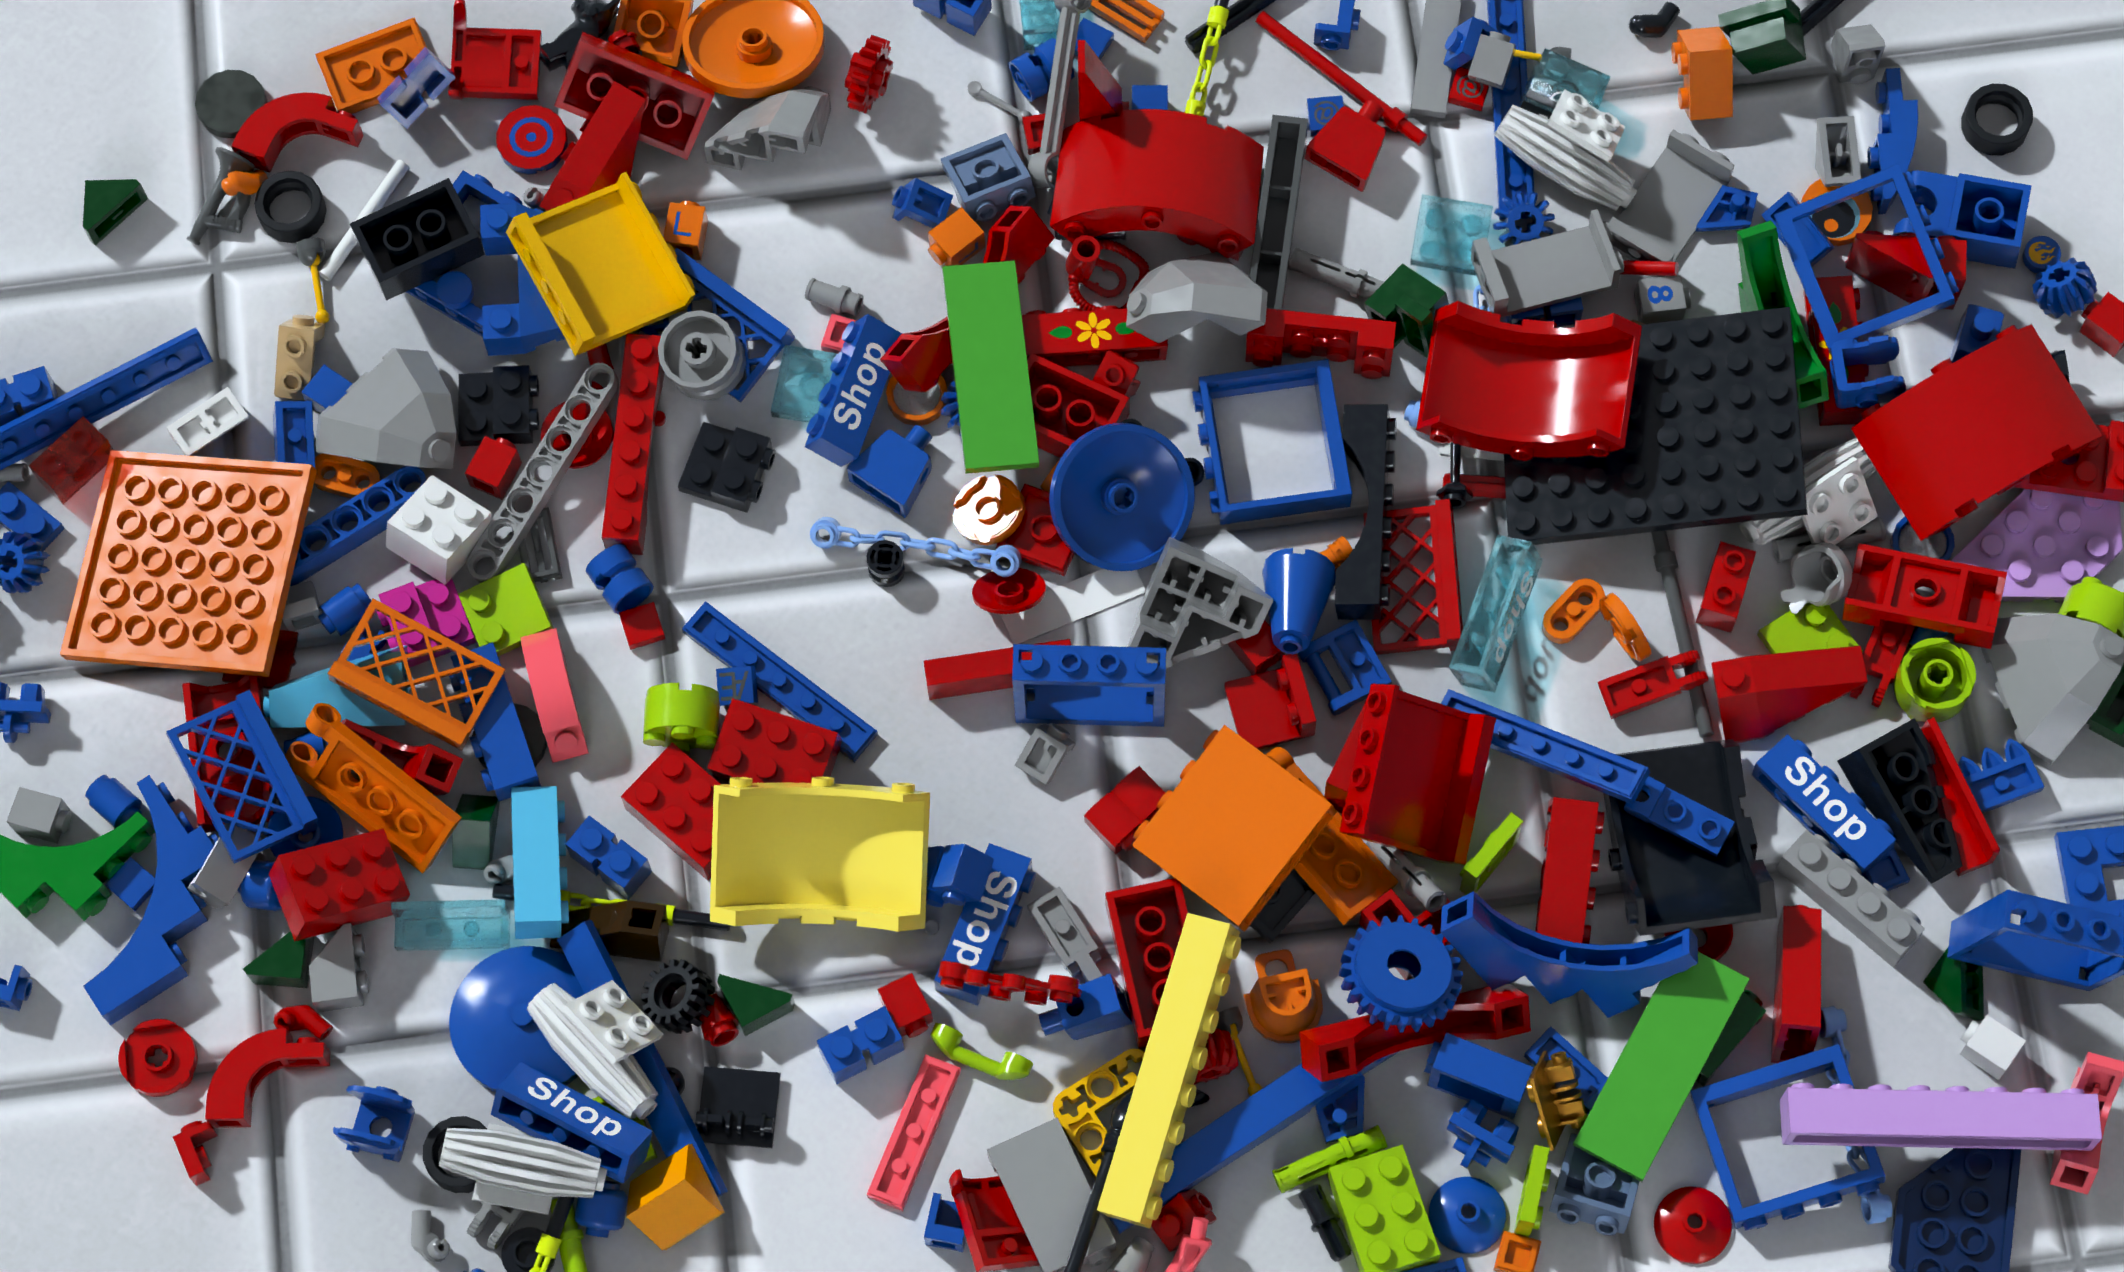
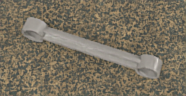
M1054 0L1055 6L1060 12L1041 147L1040 152L1035 153L1030 158L1028 164V172L1035 188H1055L1080 13H1085L1089 9L1092 0Z

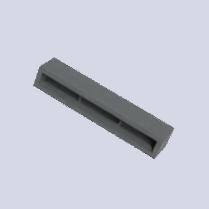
M1272 115L1249 275L1254 283L1268 292L1267 308L1283 310L1307 139L1308 119Z

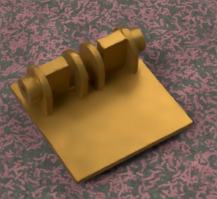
M1543 1051L1527 1081L1529 1099L1532 1103L1536 1102L1540 1114L1537 1118L1538 1130L1542 1139L1547 1138L1550 1151L1555 1149L1567 1124H1570L1572 1129L1581 1128L1588 1116L1583 1098H1579L1582 1096L1581 1090L1573 1089L1579 1083L1575 1079L1576 1074L1572 1059L1567 1057L1564 1051L1552 1054L1551 1060H1549L1547 1051Z

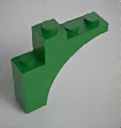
M1770 220L1737 231L1742 282L1738 283L1741 313L1790 307L1799 409L1829 400L1826 369L1808 339L1790 292L1782 262L1777 227Z
M137 811L127 821L108 833L73 845L58 847L35 846L17 842L0 835V894L27 918L31 913L35 914L43 909L49 901V896L54 892L85 921L89 916H95L101 912L107 904V899L112 895L103 883L107 879L110 880L134 852L139 853L149 845L155 830L148 820Z

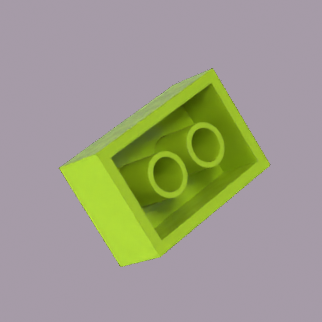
M1403 1144L1329 1167L1327 1179L1359 1272H1403L1439 1262L1441 1253Z

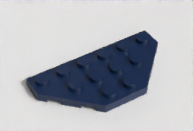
M1953 1148L1922 1173L1901 1186L1896 1192L1888 1264L1890 1271L2009 1272L2022 1149Z

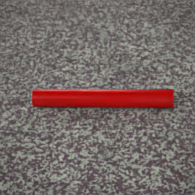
M1623 260L1624 272L1620 273V275L1677 276L1679 265L1678 262Z

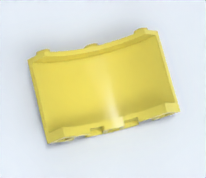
M824 776L812 777L811 783H752V778L731 777L729 784L714 785L710 891L711 922L731 926L778 924L779 919H800L801 924L834 925L836 920L857 921L856 926L896 932L925 929L930 792L916 791L915 784L892 783V788L834 784L833 777Z

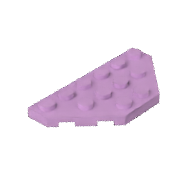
M2074 455L2061 462L2072 465L2077 462V459ZM2024 489L1951 561L2007 572L2002 601L2033 602L2034 599L2063 602L2068 590L2073 585L2081 583L2084 577L2096 578L2122 551L2120 502Z

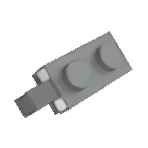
M1060 886L1027 905L1031 916L1065 970H1068L1072 977L1081 974L1084 981L1088 982L1103 976L1096 966L1098 962L1102 961L1099 948Z

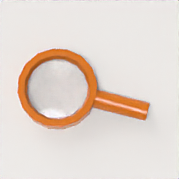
M940 375L938 383L926 392L904 390L894 376H892L886 389L888 408L894 417L904 424L913 426L929 424L940 417L941 409L946 406L941 401V396L944 392H947L946 381Z

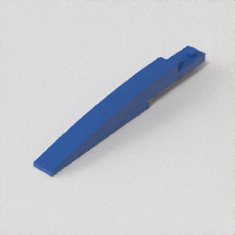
M1398 1052L1376 1060L1357 1074L1325 1082L1319 1081L1303 1069L1302 1063L1291 1069L1175 1147L1171 1159L1174 1161L1173 1173L1167 1183L1164 1182L1160 1195L1163 1200L1162 1207L1179 1193L1188 1191L1308 1114L1312 1107ZM1108 1217L1119 1234L1135 1225Z

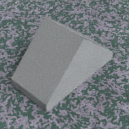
M1854 116L1817 119L1815 169L1824 187L1845 186L1861 179Z

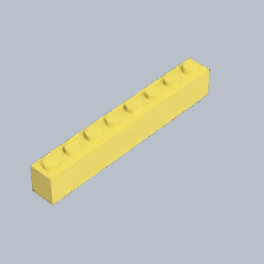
M1187 913L1097 1207V1211L1108 1217L1150 1229L1152 1221L1157 1220L1161 1213L1163 1200L1160 1195L1164 1182L1167 1183L1173 1173L1174 1161L1171 1159L1175 1145H1179L1184 1137L1185 1123L1183 1119L1187 1107L1190 1108L1194 1103L1197 1091L1196 1085H1194L1198 1070L1201 1071L1206 1064L1208 1050L1205 1046L1209 1033L1215 1031L1219 1020L1218 1003L1220 997L1225 996L1229 988L1230 975L1228 970L1231 960L1237 958L1241 948L1240 932L1229 923Z

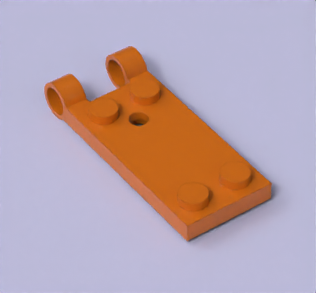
M326 703L316 704L306 719V727L312 734L328 742V745L318 759V754L311 745L302 741L293 742L285 753L292 771L369 832L384 828L392 850L423 874L432 865L462 817L341 722V715L337 709ZM351 770L358 774L360 780L352 776Z
M1275 747L1265 754L1326 799L1295 764L1287 750L1282 747ZM1337 812L1294 869L1343 925H1346L1359 915L1363 909L1390 889H1393L1399 882L1377 859L1362 839L1339 832L1342 816Z

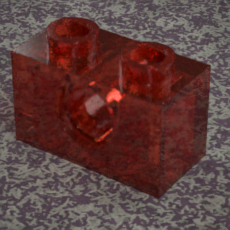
M82 416L28 466L38 481L56 499L65 504L107 465L110 450H113L108 439Z

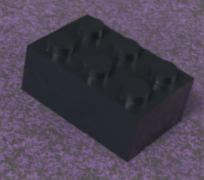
M449 178L350 223L355 239L386 301L485 255L479 235Z

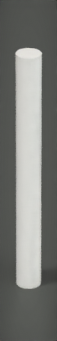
M397 160L356 220L374 213L383 207L410 168L405 162ZM351 227L319 271V275L328 281L333 278L357 244Z

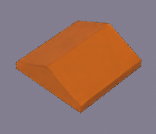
M621 0L614 32L622 29L627 30V32H635L638 36L636 41L640 46L639 50L643 52V57L658 63L678 67L683 55L682 34L686 22L692 14L694 0Z

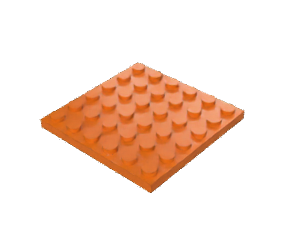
M110 450L60 655L66 660L269 677L317 470L312 464Z

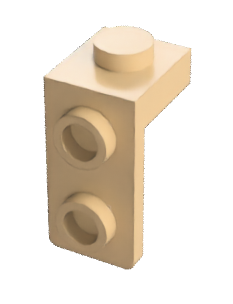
M293 315L292 319L279 325L274 389L276 397L305 401L301 391L313 378L315 343L323 339L325 333V323L314 322L313 316Z

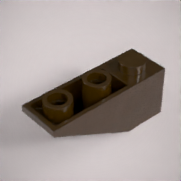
M631 900L569 911V923L561 924V936H563L582 922L592 920L609 955L657 962L662 961L669 934L666 905ZM551 938L550 947L562 949L557 940L558 938Z

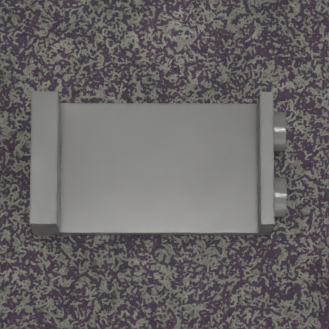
M1673 129L1669 134L1666 148L1638 187L1628 207L1623 209L1617 219L1612 217L1609 222L1613 237L1611 242L1613 250L1619 251L1620 254L1630 260L1675 262L1696 232V225L1722 185L1727 186L1730 182L1735 165L1730 163L1729 159L1722 153L1712 152L1699 145V142L1693 136L1685 133L1681 134Z
M1598 209L1591 210L1589 226L1495 250H1491L1487 237L1473 240L1471 262L1490 312L1500 314V318L1618 288L1620 273L1624 272L1622 256L1619 251L1614 252L1611 244L1613 237L1610 225L1607 221H1602Z
M1057 1117L987 1149L988 1159L994 1172L997 1171L1041 1266L1042 1272H1064L1091 1193L1087 1179ZM1102 1213L1099 1215L1083 1265L1090 1263L1091 1267L1112 1258L1111 1252L1116 1251V1241Z

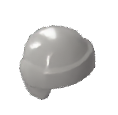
M1815 543L1803 548L1800 552L1793 555L1791 559V575L1794 588L1782 590L1781 599L1783 602H1790L1789 608L1794 615L1807 603L1815 606H1825L1839 601L1847 593L1852 583L1850 561L1844 552L1832 543Z

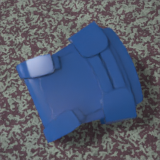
M1889 335L1868 337L1869 341L1858 342L1857 339L1853 340V337L1835 341L1832 344L1830 373L1835 404L1838 408H1868L1878 403H1888L1906 391L1905 380L1902 376L1890 375L1867 382L1847 383L1845 370L1847 366L1858 364L1881 365L1895 360L1899 354V342L1896 337H1890Z
M358 1085L348 1086L346 1091L361 1100L353 1129L333 1127V1133L341 1142L347 1144L346 1150L357 1153L361 1150L382 1155L387 1160L400 1162L415 1113L412 1100L400 1096L397 1091L386 1087L377 1086L375 1089ZM381 1118L390 1120L392 1131L387 1137L371 1134V1126L376 1120Z

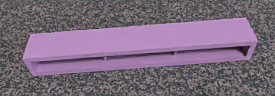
M1797 1083L1787 1087L1780 1098L1783 1145L2092 1151L2102 1140L2098 1094H2085L2083 1089L2078 1088L2066 1089L2061 1091V1093H2046L2044 1088H2028L2022 1092H2008L2007 1088L1990 1087L1984 1091H1969V1088L1965 1086H1953L1945 1089V1091L1930 1090V1087L1925 1085L1911 1086L1907 1090H1892L1891 1086L1884 1084L1873 1085L1868 1089H1853V1086L1850 1084H1835L1829 1088H1814V1085L1811 1083Z

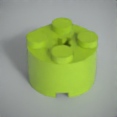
M2084 577L2081 583L2073 585L2068 590L2058 614L2101 624L2124 639V592L2104 585L2095 577Z
M1928 638L1914 644L1906 653L1895 675L1893 689L1898 704L1911 720L1915 718L1917 722H1926V720L1934 717L1937 723L1943 722L1957 715L1964 707L1974 687L1976 669L1971 656L1962 647L1958 648L1944 638Z
M664 683L650 687L645 698L643 743L648 746L668 747L673 742L687 755L690 753V749L694 748L714 749L719 735V692L699 684H692L691 690H679V683Z

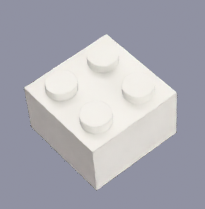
M431 475L387 521L386 548L446 585L467 562L469 555L491 522V512Z

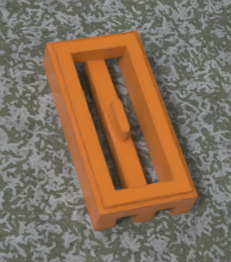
M1092 0L1089 10L1143 43L1148 40L1164 19L1165 13L1146 0H1104L1127 17H1131L1146 26L1144 30L1101 4V0Z

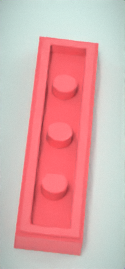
M925 1054L867 1192L868 1198L898 1210H904L960 1076V1067Z

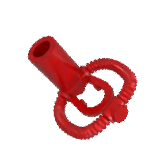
M1081 235L1073 242L1065 264L1066 271L1069 274V294L1072 295L1071 298L1074 299L1073 301L1080 309L1090 311L1098 310L1100 307L1093 306V304H1090L1083 298L1079 290V284L1106 298L1116 297L1125 289L1127 282L1126 274L1118 265L1098 258L1102 249L1125 256V258H1128L1139 268V279L1135 281L1130 293L1145 275L1150 272L1149 265H1147L1148 263L1145 259L1117 241L1104 239L1097 241L1093 236ZM1095 266L1101 267L1103 272L1106 270L1114 272L1119 278L1118 286L1112 290H1107L1099 286L1098 282L1090 281L1089 279ZM1127 302L1119 309L1127 308Z

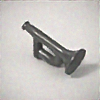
M217 147L215 150L220 162L218 178L193 225L190 236L186 238L196 245H200L199 241L208 228L241 233L242 219L250 204L251 195L238 192L228 217L215 215L226 195L221 187L222 180L227 178L228 173L232 171L247 172L253 171L255 165L249 160L222 147Z

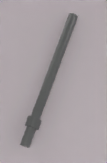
M1666 531L1651 532L1656 554L1653 556L1656 571L1661 572L1679 652L1681 654L1692 651L1694 646L1675 570L1678 567L1675 551L1670 550ZM1697 662L1683 668L1685 676L1699 671ZM1703 685L1696 686L1689 690L1699 736L1700 738L1710 737L1714 735L1704 688Z

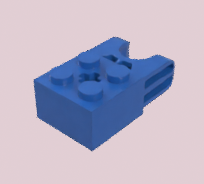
M1919 170L1910 172L1917 189L1916 192L1911 193L1915 203L1923 204L1932 213L1928 216L1931 225L1925 227L1929 238L1947 235L1955 237L1956 240H1967V261L2015 269L2021 247L2032 185L1959 173V176L1956 177ZM1908 217L1901 219L1895 225L1893 235L1899 236L1903 233H1914Z

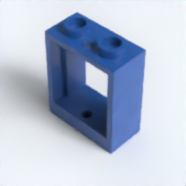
M1446 1032L1442 1043L1434 1041L1424 1072L1430 1074L1427 1086L1467 1102L1473 1099L1487 1110L1514 1120L1533 1067Z

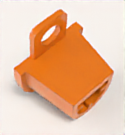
M1287 949L1260 954L1255 959L1258 979L1250 993L1243 996L1248 1017L1253 1028L1265 1039L1278 1044L1300 1041L1299 1031L1316 1028L1322 1016L1323 1003L1318 979L1312 980L1307 968L1296 970L1292 953ZM1279 960L1286 965L1287 972L1267 976L1265 968L1269 962Z

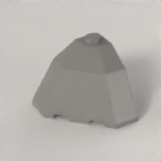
M807 86L804 89L790 90L754 100L705 142L704 151L707 164L742 170L745 157L773 162L777 148L805 154L808 144L821 147L831 111L829 93H824L816 87Z
M1219 252L1169 261L1148 272L1129 294L1126 327L1157 343H1161L1209 319L1229 331L1242 336L1265 324L1268 292L1251 280L1252 278L1233 265L1229 259Z
M392 348L382 357L383 361L370 373H364L353 383L333 406H328L318 415L315 452L388 464L453 469L456 426L451 394L428 351Z
M1169 537L1141 602L1127 647L1166 648V668L1174 666V663L1193 656H1201L1222 648V645L1258 634L1273 603V598L1236 569L1200 549ZM1147 655V663H1158V656Z
M2061 614L1998 618L1991 649L1981 648L1986 663L1991 662L1998 681L1995 683L2003 706L2005 710L2010 709L2017 727L2014 733L2018 743L2050 765L2055 762L2097 710L2120 673L2124 663L2123 638L2101 624Z

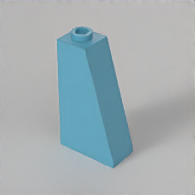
M403 645V648H404V651H405V655H406V654H408V652H407V645ZM399 646L378 652L377 655L379 662L399 657L401 653ZM373 654L349 662L358 667L374 664L375 659ZM403 662L381 668L385 681L392 685L409 681ZM330 668L276 684L269 690V695L264 696L263 701L264 716L270 717V728L306 727V719L313 707L318 703H326L337 709L341 715V722L344 719H348L361 726L406 725L407 723L405 720L330 681L327 674ZM377 669L368 671L371 674L379 677ZM409 687L401 689L409 693Z

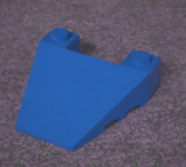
M518 203L480 205V236L485 255L518 254L506 234L513 217L526 212L529 218L542 212ZM519 255V303L482 305L483 341L488 356L526 354L536 350V346L555 339L556 342L565 339Z

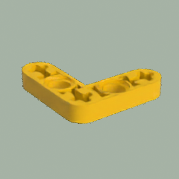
M1129 1049L1060 1092L1053 1102L1054 1117H1058L1065 1135L1095 1179L1101 1159L1095 1164L1091 1160L1102 1156L1101 1148L1107 1130L1096 1114L1134 1089L1137 1075L1134 1072H1130L1123 1077V1083L1126 1085L1120 1087L1117 1076L1111 1070L1116 1068L1118 1075L1128 1069V1060L1132 1059L1135 1063L1142 1061L1145 1052L1140 1049ZM1105 1078L1112 1083L1113 1091L1109 1096L1099 1098L1092 1093L1091 1086L1097 1079ZM1084 1089L1087 1099L1094 1106L1088 1108L1085 1101L1078 1105L1077 1116L1072 1117L1069 1113L1062 1115L1061 1112L1064 1110L1063 1102L1068 1100L1070 1104H1075L1082 1099V1094L1078 1091ZM1089 1130L1098 1132L1102 1137L1101 1145L1095 1150L1085 1149L1080 1143L1081 1135Z

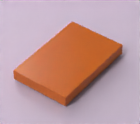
M414 17L315 55L337 111L343 110L354 114L380 104L377 99L378 96L398 75L403 79L407 77L404 69L424 49L426 44Z

